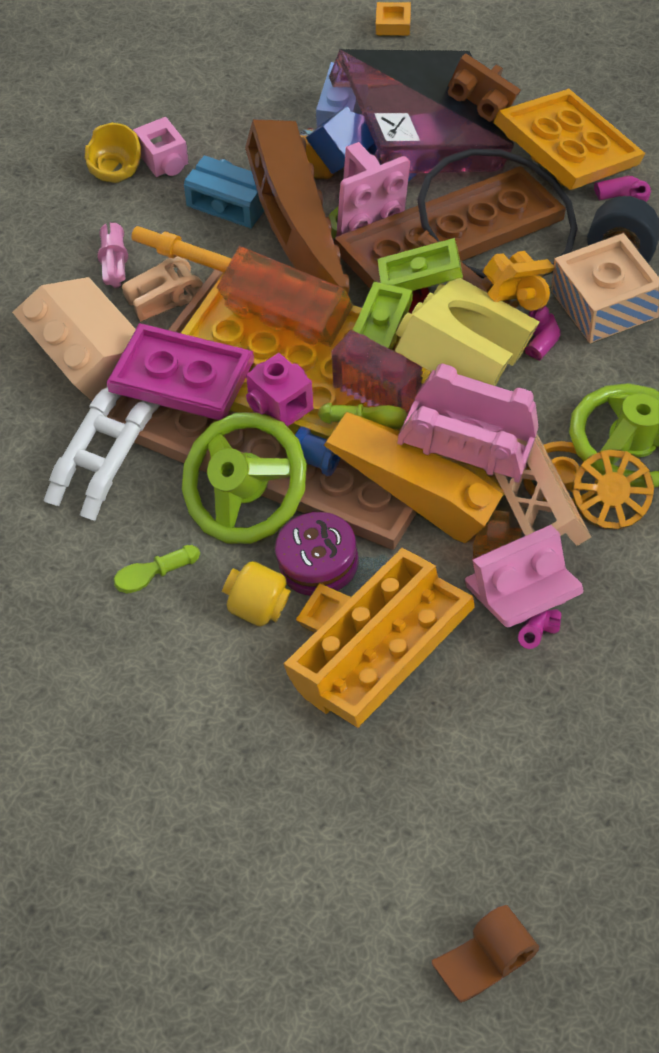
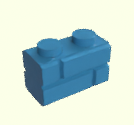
M204 155L196 165L195 170L193 169L184 181L186 206L250 229L264 212L252 171L237 167L225 159L217 160Z

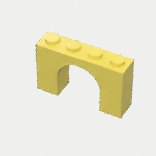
M459 278L449 281L446 285L440 283L434 294L430 292L423 303L419 302L416 305L412 314L408 312L404 316L396 331V335L401 337L395 352L431 372L432 370L436 371L439 364H445L454 367L458 375L496 386L507 364L513 366L524 352L539 321L503 301L494 302L487 292Z

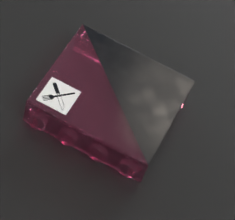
M339 49L329 79L333 87L352 88L377 146L374 156L380 165L406 156L410 160L409 173H429L443 158L468 149H500L511 153L514 147L513 141L508 139L505 133L493 123L494 120L489 122L481 117L477 110L478 106L467 98L464 101H457L448 95V84L465 53L472 57L470 51ZM470 156L447 164L439 173L493 172L502 169L507 159L493 156Z

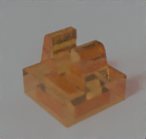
M494 510L488 525H485L476 535L473 544V559L522 538L523 531L521 528L510 527V512Z

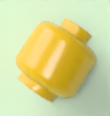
M251 561L245 564L241 571L234 568L231 570L222 592L229 595L227 609L231 614L261 627L270 620L277 622L281 615L280 611H283L291 590L286 588V578L283 574L258 562Z

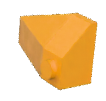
M346 412L325 442L324 446L455 540L466 543L485 527L503 496V490L494 474L488 475L484 468L437 453L426 455L423 453V449L406 443L399 445L397 442L400 431Z

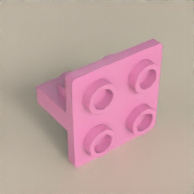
M360 142L346 147L344 177L340 183L336 237L405 211L410 160L406 156L380 165L377 158L370 154Z
M552 525L473 559L475 574L465 578L466 587L505 627L525 622L527 619L552 607L564 604L566 601L583 593L582 583L565 567L560 533Z

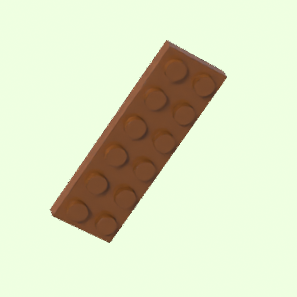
M522 166L425 202L429 226L440 242L455 238L461 261L564 220L566 207ZM415 206L335 237L334 245H338L340 257L370 289L373 282L381 283L377 259L408 251L418 241L423 246H426L418 239L425 232L421 226L419 208Z

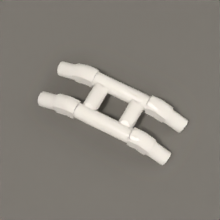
M108 387L102 389L90 404V410L63 456L55 464L43 501L60 506L66 487L69 486L71 478L76 471V465L95 472L85 493L87 496L80 515L96 521L101 504L106 499L114 476L139 432L143 431L147 422L152 418V414L160 405L143 400L138 402L129 412L124 424L107 417L121 395L108 392ZM96 431L116 438L106 458L85 451Z

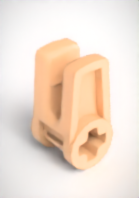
M177 256L174 259L167 258L159 265L125 282L122 285V290L128 304L134 305V311L141 322L174 307L188 304L202 287L203 283L198 276L192 275L189 262Z

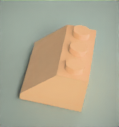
M89 277L41 285L12 312L73 385L91 401L102 389L107 388V381L136 330Z

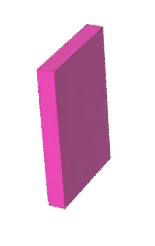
M139 323L107 381L108 392L221 420L227 417L246 378V374L254 362V355L251 350Z

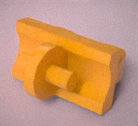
M525 251L516 252L510 259L504 253L495 254L482 271L494 284L487 294L494 302L517 299L519 304L526 310L542 309L550 297L549 285L542 277L545 274L551 273L555 266L548 259L534 261Z

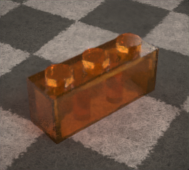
M241 246L238 247L216 287L226 301L225 306L234 313L246 316L249 312L258 316L259 320L269 328L280 331L282 327L294 332V335L299 340L312 346L319 342L331 347L353 307L345 289Z

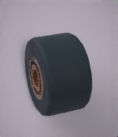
M618 196L607 200L595 213L587 235L588 246L624 233L646 262L649 263L659 241V217L657 213L645 201L632 196Z

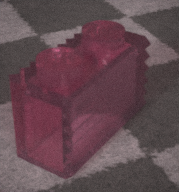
M350 330L331 351L333 388H340V392L346 391L347 396L353 395L354 399H360L361 403L367 402L368 407L380 405L397 406L405 409L408 414L418 390L423 384L421 382L423 378L421 376L423 373L421 371L422 366L354 330Z

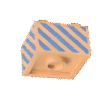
M624 233L554 258L555 269L553 270L551 292L589 343L659 317V277Z

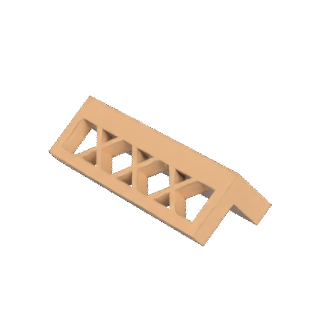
M538 434L536 435L519 483L514 482V478H511L509 481L507 476L494 472L525 536L535 532L533 524L538 511L542 510L553 512L557 521L551 525L560 533V536L566 533L576 546L592 537ZM517 439V442L524 446L527 445V441ZM522 479L537 481L532 499L517 497Z

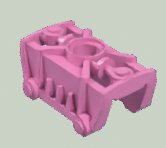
M439 364L436 371L432 370L418 390L415 401L398 435L397 444L403 445V443L421 448L426 455L437 453L484 468L488 475H493L496 472L512 477L514 482L519 483L539 428L533 393L522 388L509 391L458 375L454 367ZM517 439L527 441V445L524 446L517 442Z

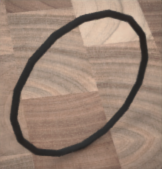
M468 149L443 158L425 175L417 199L421 226L424 231L427 230L432 237L440 242L429 226L425 198L431 180L447 164L470 156L502 157L529 167L552 185L565 204L570 232L565 251L560 256L572 252L578 230L572 201L556 178L530 159L500 149ZM466 265L480 278L484 279L487 277L482 270Z

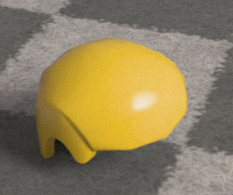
M112 122L100 125L93 130L92 138L88 145L85 146L86 166L91 174L102 181L119 183L131 177L139 166L141 145L137 133L127 125ZM121 163L122 168L118 171H113Z

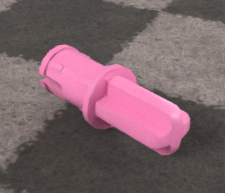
M110 223V234H108V227L104 224L99 231L101 248L98 251V261L102 265V279L105 285L119 288L121 282L126 279L125 263L128 260V251L124 247L123 241L124 230L121 225Z

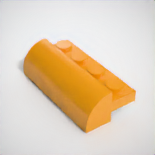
M401 548L283 663L286 673L303 698L323 713L327 714L331 711L359 728L475 608L473 596L439 578L436 565Z

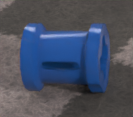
M300 427L295 436L300 441L306 463L320 468L322 474L331 476L341 458L324 446L327 439L311 434L310 429L307 427Z

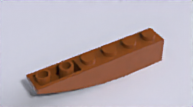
M253 119L245 150L260 202L273 232L287 257L307 285L346 298L349 293V278L347 274H343L341 268L340 249L338 245H334L332 239L331 220L325 216L322 207L323 196L321 190H317L314 181V166L308 162L305 138L300 136L296 121Z

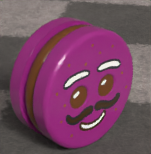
M311 512L300 515L289 521L277 536L275 554L280 573L285 576L286 584L300 594L311 596L319 583L338 591L345 587L357 572L359 556L354 532L350 525L337 515L326 512Z

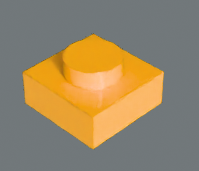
M377 2L376 35L410 36L411 2Z
M319 583L296 618V621L301 626L315 633L351 597Z

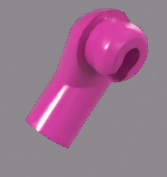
M544 306L542 309L529 311L528 316L539 321V324L533 333L534 339L525 348V353L538 361L547 354L560 338V329L554 315L549 313L547 306Z
M548 609L529 618L519 631L518 641L520 645L526 649H533L540 644L543 631L552 634L558 633L562 613L557 609Z

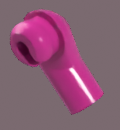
M633 176L619 177L594 184V191L599 201L618 196H632L647 202L651 194L650 185Z

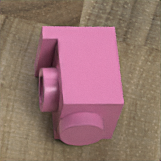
M167 117L133 129L137 133L141 145L140 159H143L156 177L165 173L169 176L177 175L188 164L186 141ZM162 136L161 142L153 144L150 141L153 138Z

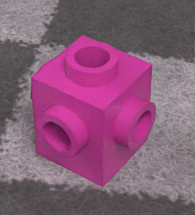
M280 353L265 362L257 364L246 374L248 388L246 399L254 412L274 417L280 422L283 421L288 427L314 409L312 381L298 364L290 363Z

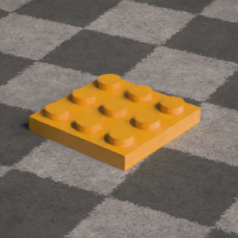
M570 89L499 110L493 122L505 133L508 139L522 147L530 154L532 160L546 168L556 177V180L569 190L638 166L645 155L644 151Z

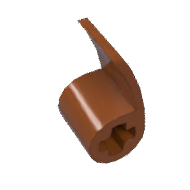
M503 905L489 912L477 923L473 929L474 938L433 959L432 966L455 998L462 1003L480 994L530 961L539 951L540 946L510 907Z

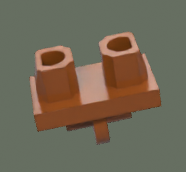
M465 53L448 84V95L457 101H464L467 98L478 106L479 115L490 122L496 118L499 110L512 107L521 89L501 77L503 68L498 64L490 70Z

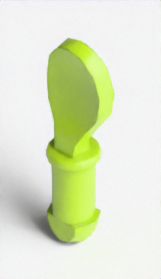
M327 403L321 406L318 411L319 418L328 424L340 422L344 414L349 412L393 429L402 428L408 416L405 409L390 405L364 407L363 404L349 406Z
M185 545L181 549L161 557L155 556L154 562L128 565L117 572L113 580L114 586L118 591L126 594L137 592L146 587L155 574H160L161 577H164L170 571L187 564H194L200 557V549L194 545Z

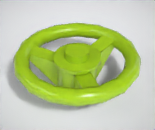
M629 383L604 386L583 397L571 413L569 435L577 456L583 462L597 453L591 447L585 433L587 418L595 408L606 402L609 403L618 419L611 425L609 439L600 452L604 450L627 451L636 457H645L652 454L659 447V391L654 388ZM609 457L612 472H617L619 467L614 464L620 458ZM602 459L591 464L601 475L606 474ZM625 469L623 475L628 477L636 471ZM651 471L650 474L653 479L654 488L659 487V471ZM643 476L630 483L631 487L646 488Z
M236 412L212 423L194 441L183 467L182 492L191 518L205 534L226 544H252L275 534L295 514L305 492L307 463L300 441L283 421L280 422L267 414ZM257 428L273 435L285 449L288 458H260L252 453H242L233 449L224 435L236 429ZM208 449L211 459L207 467V475L210 483L214 486L216 520L202 505L198 492L199 468ZM290 477L289 489L281 506L267 520L251 527H234L241 504L257 500L266 490L269 480Z

